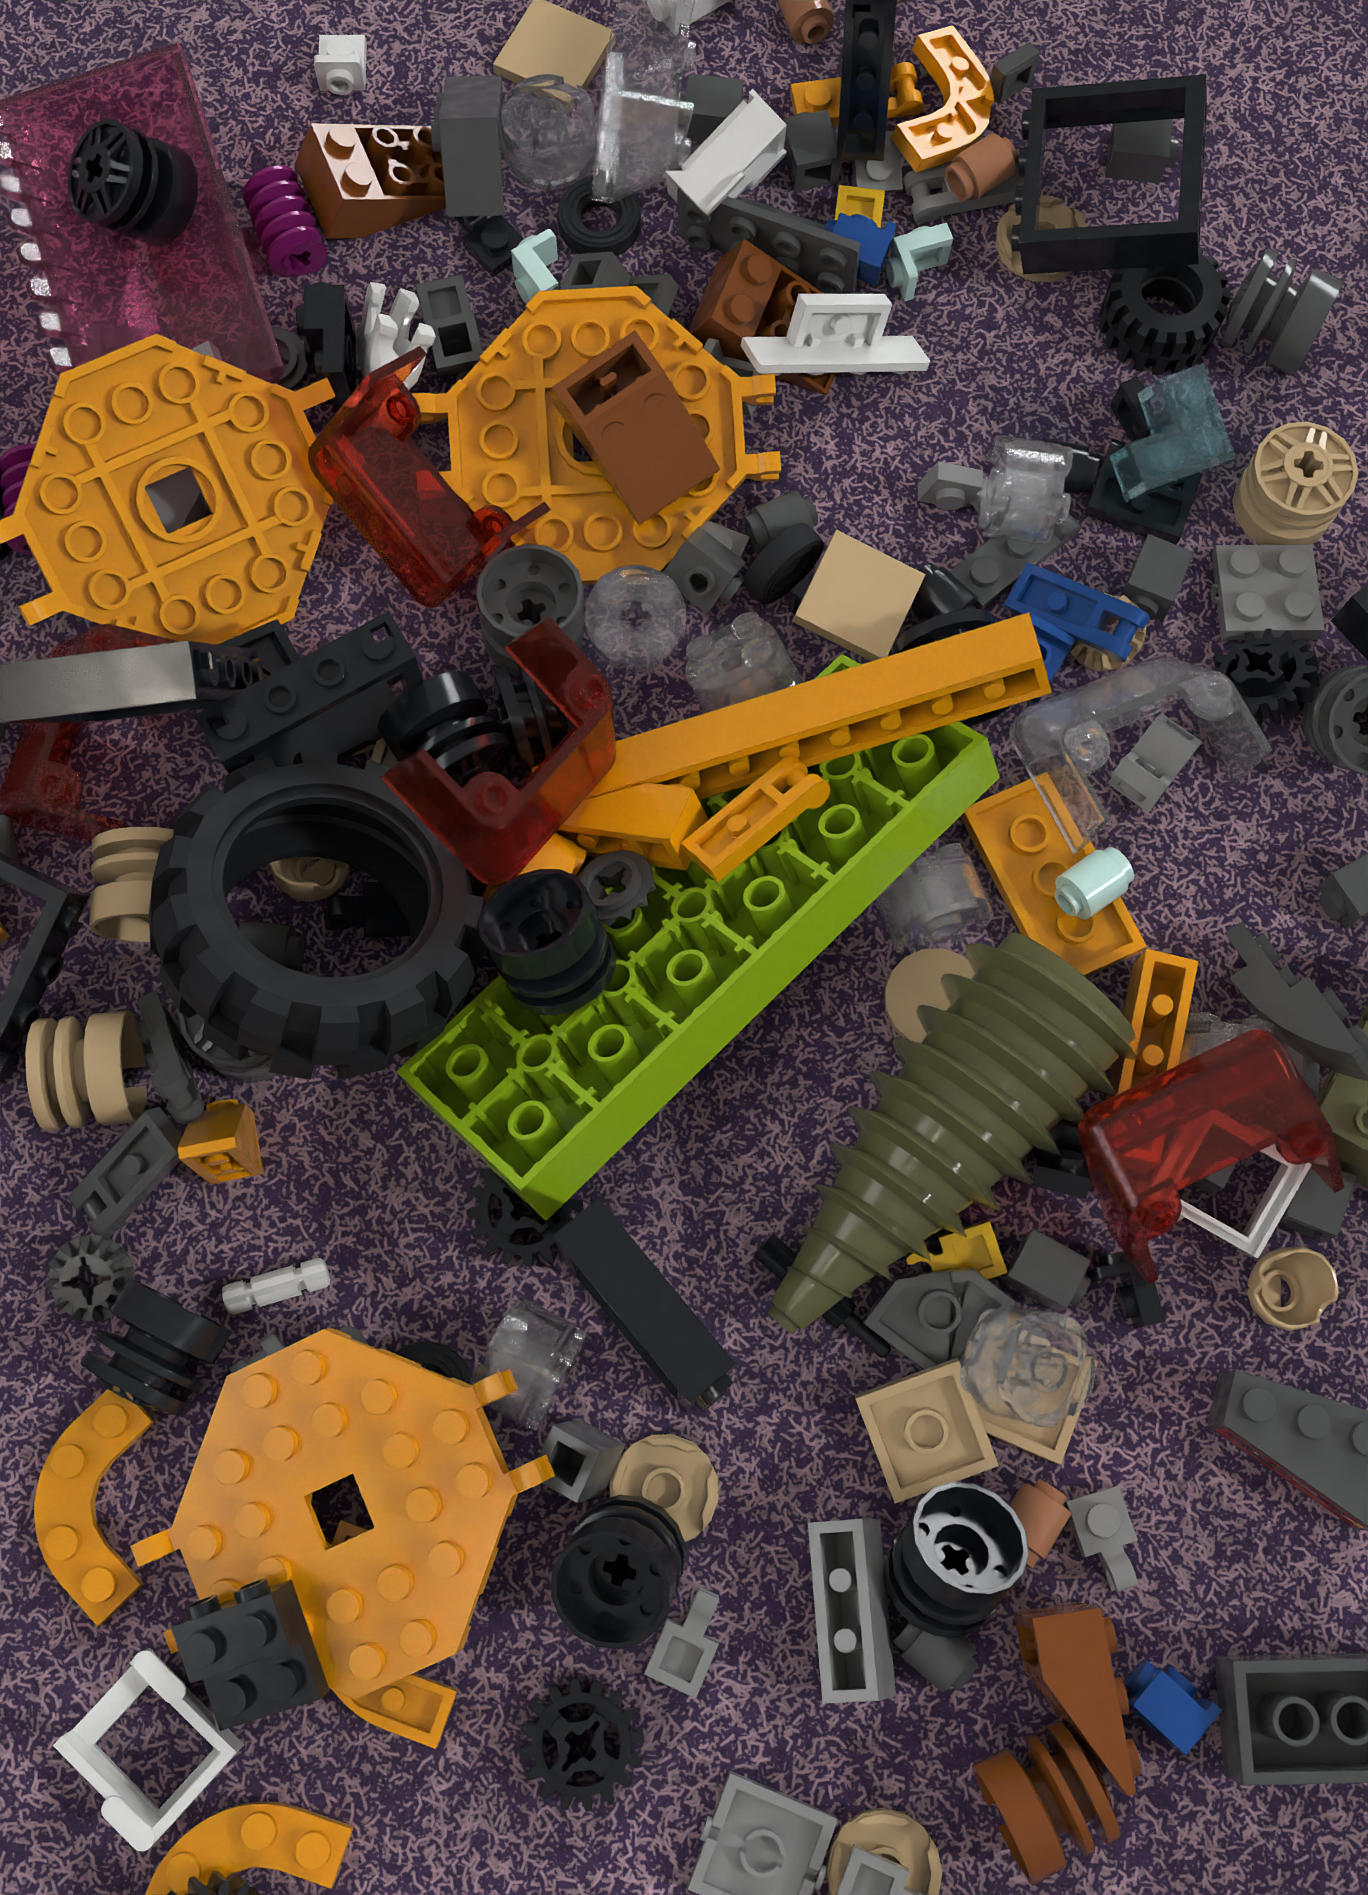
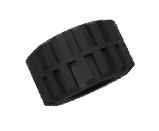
M1199 248V264L1121 268L1114 270L1100 307L1099 315L1102 317L1099 328L1100 333L1108 332L1104 341L1109 350L1115 346L1119 348L1116 358L1123 364L1128 358L1135 360L1132 368L1134 370L1142 372L1144 366L1149 365L1153 366L1152 375H1163L1166 366H1170L1172 374L1182 372L1186 362L1192 367L1199 362L1202 354L1206 355L1228 311L1227 305L1230 301V289L1225 288L1228 282L1225 272L1216 271L1219 263L1213 256L1206 259L1203 256L1204 249ZM1163 297L1176 303L1184 314L1171 316L1159 313L1151 308L1144 298Z

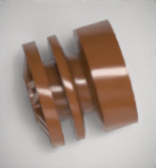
M1060 1720L1045 1726V1732L1053 1751L1052 1755L1049 1754L1037 1735L1032 1733L1025 1737L1027 1753L1032 1766L1023 1769L1017 1759L1006 1748L972 1765L975 1779L987 1805L996 1803L1005 1821V1824L998 1828L1019 1868L1032 1886L1066 1868L1065 1854L1059 1840L1062 1836L1068 1834L1076 1847L1084 1855L1089 1856L1095 1853V1846L1086 1825L1088 1822L1106 1845L1121 1839L1120 1828L1112 1809V1799L1098 1768L1089 1753L1078 1744Z

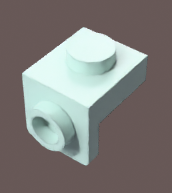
M947 223L933 227L921 226L908 234L893 238L890 258L885 261V271L890 286L892 288L899 287L904 301L914 298L918 271L948 263L953 236Z
M547 229L537 236L532 235L525 238L516 248L511 250L513 272L516 277L515 285L519 295L526 304L538 291L559 290L558 282L546 267L558 260L556 236L551 229Z

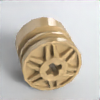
M1287 423L1270 431L1259 444L1249 462V466L1244 470L1237 482L1232 500L1236 520L1245 534L1260 545H1294L1317 542L1355 490L1359 474L1355 454L1344 438L1330 428L1315 423Z
M159 827L118 828L100 833L92 839L91 853L96 861L91 865V874L94 880L103 885L96 887L90 893L89 926L91 932L116 941L132 943L150 942L149 908L153 875L160 846L173 837L174 829Z
M130 1010L93 1014L88 1019L85 1032L80 1021L74 1016H65L59 1022H56L53 1018L37 1019L32 1022L27 1036L25 1052L26 1080L33 1114L42 1129L46 1131L61 1130L66 1123L72 1128H82L88 1122L91 1109L97 1122L103 1126L135 1123L145 1112L147 1103L146 1086L124 1088L122 1069L146 1066L144 1043L135 1025L138 1021Z

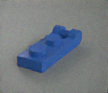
M1029 562L1026 563L1003 604L1009 612L1017 616L1028 612L1030 617L1034 614L1075 637L1076 641L1095 648L1120 662H1125L1133 648L1130 642L1136 631H1143L1150 619V616L1145 611L1132 604ZM1109 617L1119 621L1112 635L1102 631Z

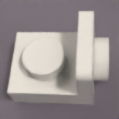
M319 35V55L314 56V68L320 91L329 90L337 95H346L351 93L352 90H365L367 49L365 35Z

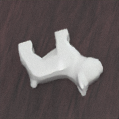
M370 282L366 291L358 337V356L368 389L364 395L354 401L349 409L348 420L352 426L369 423L373 427L394 431L398 435L405 432L409 426L413 415L410 388L418 381L427 349L433 345L436 336L432 326L419 323L412 341H409L410 322L419 306L416 294L400 288L391 307L390 314H380L386 286L385 284Z

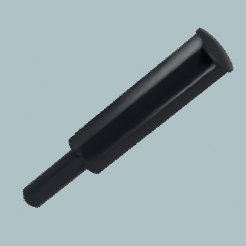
M773 1233L761 1243L753 1258H756L783 1281L788 1273L787 1266L793 1264L797 1254ZM846 1296L822 1315L836 1329L842 1324L880 1358H885L891 1351V1345L866 1326L852 1312L856 1305Z

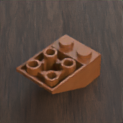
M310 124L295 166L326 239L362 238L446 208L442 152H433L431 126Z
M744 239L717 261L688 332L703 344V347L708 338L719 340L725 357L750 362L740 346L742 337H786L798 294L824 293ZM836 372L824 373L822 375L781 373L775 376V378L827 395Z
M636 330L552 386L554 406L639 526L720 471L719 465L665 371Z
M1081 1602L1013 1612L1023 1669L1078 1744L1089 1753L1103 1780L1127 1796L1136 1795L1133 1777L1140 1776L1141 1767L1138 1751L1133 1739H1126L1122 1715L1129 1713V1703L1122 1678H1114L1110 1654L1117 1652V1639L1111 1618L1109 1616L1103 1617L1100 1607Z

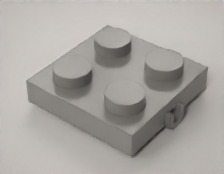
M1312 544L1215 546L1212 552L1215 584H1212L1210 591L1212 605H1217L1221 641L1245 640L1244 636L1247 632H1251L1255 639L1262 638L1267 628L1272 629L1274 638H1279L1281 634L1288 630L1292 632L1293 640L1303 638L1306 640H1319L1325 628L1321 608L1322 596L1319 594L1320 583L1317 580Z
M729 1770L712 1817L707 1815L703 1832L700 1834L699 1839L703 1843L687 1884V1890L699 1895H811L813 1889L819 1891L822 1886L827 1869L822 1863L838 1818L836 1815Z

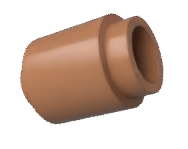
M778 0L779 8L793 39L797 43H818L827 36L834 25V15L827 0Z
M992 133L953 157L952 164L945 169V177L952 193L962 202L969 198L977 200L1014 177L1016 173L1015 164L1018 162L1017 151L1008 138H1001L999 135Z
M1039 1479L1034 1487L1022 1483L1009 1505L1017 1514L1026 1531L1029 1550L1026 1566L1031 1569L1034 1568L1039 1558L1042 1560L1046 1559L1071 1516V1512L1063 1506L1067 1497L1053 1486Z

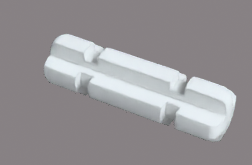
M315 1258L300 1263L301 1267L297 1269L291 1265L251 1277L250 1283L241 1280L227 1284L222 1288L225 1308L228 1313L238 1314L251 1310L253 1304L262 1307L302 1295L301 1290L303 1289L312 1292L326 1288L330 1284L327 1265L321 1258Z

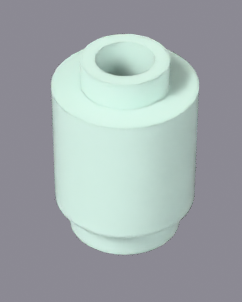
M1108 847L1104 851L1095 850L1056 878L1055 886L1057 890L1054 893L1056 902L1067 915L1087 920L1128 890V884L1134 879V872L1127 858L1117 849Z

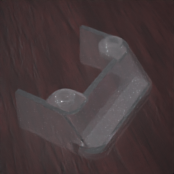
M617 0L600 86L592 200L613 203L665 182V171H678V168H682V164L690 157L691 139L686 137L694 103L679 101L683 70H692L696 41L688 40L689 24L695 0Z
M1155 656L1032 705L1018 715L1010 729L1011 743L1073 854L1081 851L1110 820L1107 811L1087 778V775L1101 769L1109 759L1111 746L1106 733L1163 711L1183 701L1232 785L1240 782L1273 750L1237 688L1226 675L1171 657Z

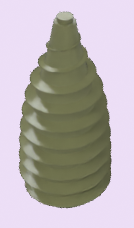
M1009 933L997 948L982 943L968 944L966 946V955L975 974L971 979L951 973L944 974L941 977V985L951 1003L947 1010L927 1005L917 1007L918 1018L927 1034L923 1041L919 1043L899 1037L893 1039L894 1049L903 1067L898 1076L879 1071H871L869 1073L870 1079L881 1098L875 1111L855 1106L848 1107L849 1114L860 1134L854 1147L829 1144V1148L838 1162L840 1170L833 1186L814 1185L823 1203L812 1227H802L806 1238L793 1264L787 1266L788 1273L770 1300L774 1305L767 1313L790 1334H793L798 1327L804 1330L845 1296L852 1298V1291L877 1274L891 1279L888 1266L908 1253L912 1252L931 1261L924 1240L942 1228L967 1238L958 1213L974 1203L1000 1212L990 1188L992 1185L1005 1176L1031 1184L1021 1159L1033 1148L1061 1156L1049 1131L1062 1119L1089 1127L1077 1103L1089 1090L1110 1097H1116V1093L1105 1072L1119 1057L1137 1060L1130 1046V1043L1135 1039V1032L1121 1011L1093 983L1058 955L1036 941L1018 933Z

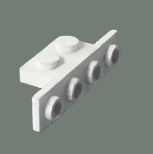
M798 294L786 337H742L740 345L758 373L775 374V376L781 373L822 375L830 372H850L857 375L867 372L905 374L908 371H927L930 363L929 358L913 336H882L892 307V303L885 294Z

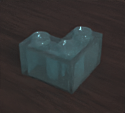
M1204 363L1160 378L1139 392L1137 395L1150 428L1151 436L1129 443L1110 455L1125 502L1213 471L1235 459L1236 456Z

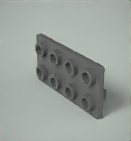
M678 187L679 236L683 237L691 247L701 251H707L712 247L728 253L745 239L805 281L814 283L816 288L824 294H854L861 250L859 242L824 230L826 226L824 224L743 196L741 201L727 196L711 214L706 215Z

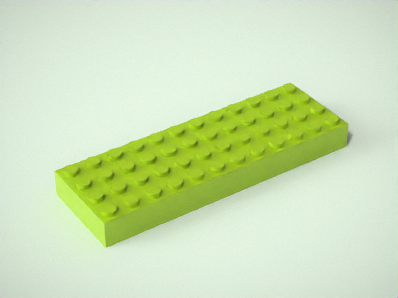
M841 653L815 679L861 664ZM958 721L807 767L808 774H817L830 785V794L824 804L816 809L807 808L719 883L692 859L687 870L650 865L653 870L652 877L656 889L647 894L648 906L633 909L631 920L623 916L616 918L611 927L600 920L613 944L616 967L611 981L597 998L577 1010L560 1015H536L518 1005L507 988L506 982L499 975L445 1026L444 1031L412 1056L396 1072L425 1106L547 1221L1000 778L987 737ZM750 785L699 800L708 819L713 817ZM623 885L618 888L602 886L608 896L612 892L621 893L625 890Z

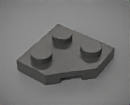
M968 1266L895 1276L862 1320L866 1326L923 1369L958 1357L962 1370L965 1372L1017 1302L974 1268Z

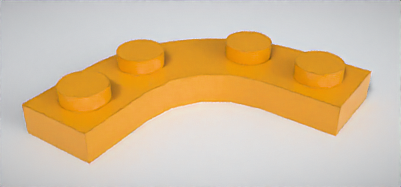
M953 25L918 35L912 48L914 54L937 83L944 102V107L932 114L897 124L891 136L893 143L916 173L951 162L953 157L981 140L990 122V111L994 102V94L989 76L979 59Z
M109 1389L74 1420L54 1444L41 1470L34 1502L35 1530L44 1560L61 1586L96 1626L103 1625L144 1585L141 1579L109 1545L97 1524L95 1499L99 1484L113 1462L155 1423L141 1406L115 1394Z
M340 1520L331 1545L336 1546L370 1529L346 1520ZM413 1673L355 1700L335 1690L333 1691L349 1709L367 1722L436 1749L440 1743L459 1689Z
M252 1802L233 1806L200 1822L178 1840L159 1864L145 1895H167L171 1890L178 1895L188 1894V1879L195 1876L204 1886H207L212 1871H219L227 1878L232 1873L252 1867L276 1869L332 1889L354 1826L286 1803Z

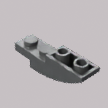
M1243 922L1226 931L1225 935L1247 965L1229 978L1260 1020L1280 1040L1299 1054L1343 1075L1368 1081V1038L1358 1024L1349 1029L1343 1024L1341 1020L1350 1014L1334 991L1330 988L1321 994L1309 976L1298 982L1288 966L1277 971L1273 964L1280 960L1281 957L1264 933L1254 938Z

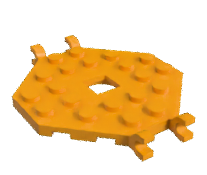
M637 286L538 291L526 304L525 311L508 329L505 328L480 355V361L462 380L459 379L447 393H412V409L417 425L432 424L448 419L451 471H417V491L420 494L421 501L455 496L512 547L523 544L543 545L566 555L578 569L582 585L655 581L667 568L685 540L698 527L702 528L745 479L760 482L779 480V473H781L780 451L745 454L742 402L750 405H773V396L776 395L775 374L740 377L726 364L723 366L703 348V344L674 318L671 320L652 304L651 298ZM634 330H636L665 371L720 467V471L640 526L594 461L579 462L574 459L572 430L554 406L552 386Z
M159 334L151 335L61 373L51 397L13 514L0 520V544L23 535L52 591L18 606L26 624L31 626L64 611L158 645L182 641L219 644L276 619L279 620L280 624L292 620L300 601L298 598L307 572L310 571L322 536L321 531L329 507L333 504L338 486L370 472L362 453L329 467L308 422L304 410L336 397L328 378L294 392L278 384H271L247 374L246 371L209 355H202L178 345L175 341ZM189 467L212 514L171 533H167L145 490V486Z
M327 1328L226 1376L172 1527L141 1540L130 1547L138 1567L161 1559L180 1549L199 1600L217 1595L219 1602L222 1603L235 1598L233 1591L256 1580L267 1578L269 1586H273L292 1579L328 1687L355 1700L446 1659L464 1648L471 1628L469 1623L479 1595L484 1592L499 1549L497 1545L507 1517L512 1513L518 1493L554 1477L555 1473L547 1455L541 1456L511 1471L507 1467L483 1406L519 1390L510 1369L501 1373L497 1372L470 1385L456 1378H447L422 1367V1364L383 1348L377 1349L352 1339L351 1335L334 1328ZM353 1474L375 1528L336 1546H332L326 1541L312 1507V1494ZM172 1629L163 1632L170 1653L173 1654L179 1651Z

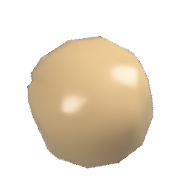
M294 857L268 864L278 888L292 899L305 902L318 901L332 895L345 884L350 873V865L321 857ZM314 859H320L310 868L303 872L305 865L309 861Z
M1306 1247L1278 1248L1265 1254L1257 1261L1247 1281L1249 1287L1247 1295L1252 1309L1266 1324L1285 1331L1318 1324L1322 1312L1327 1305L1337 1300L1339 1294L1336 1270L1323 1254ZM1281 1278L1288 1283L1291 1291L1289 1301L1282 1307Z

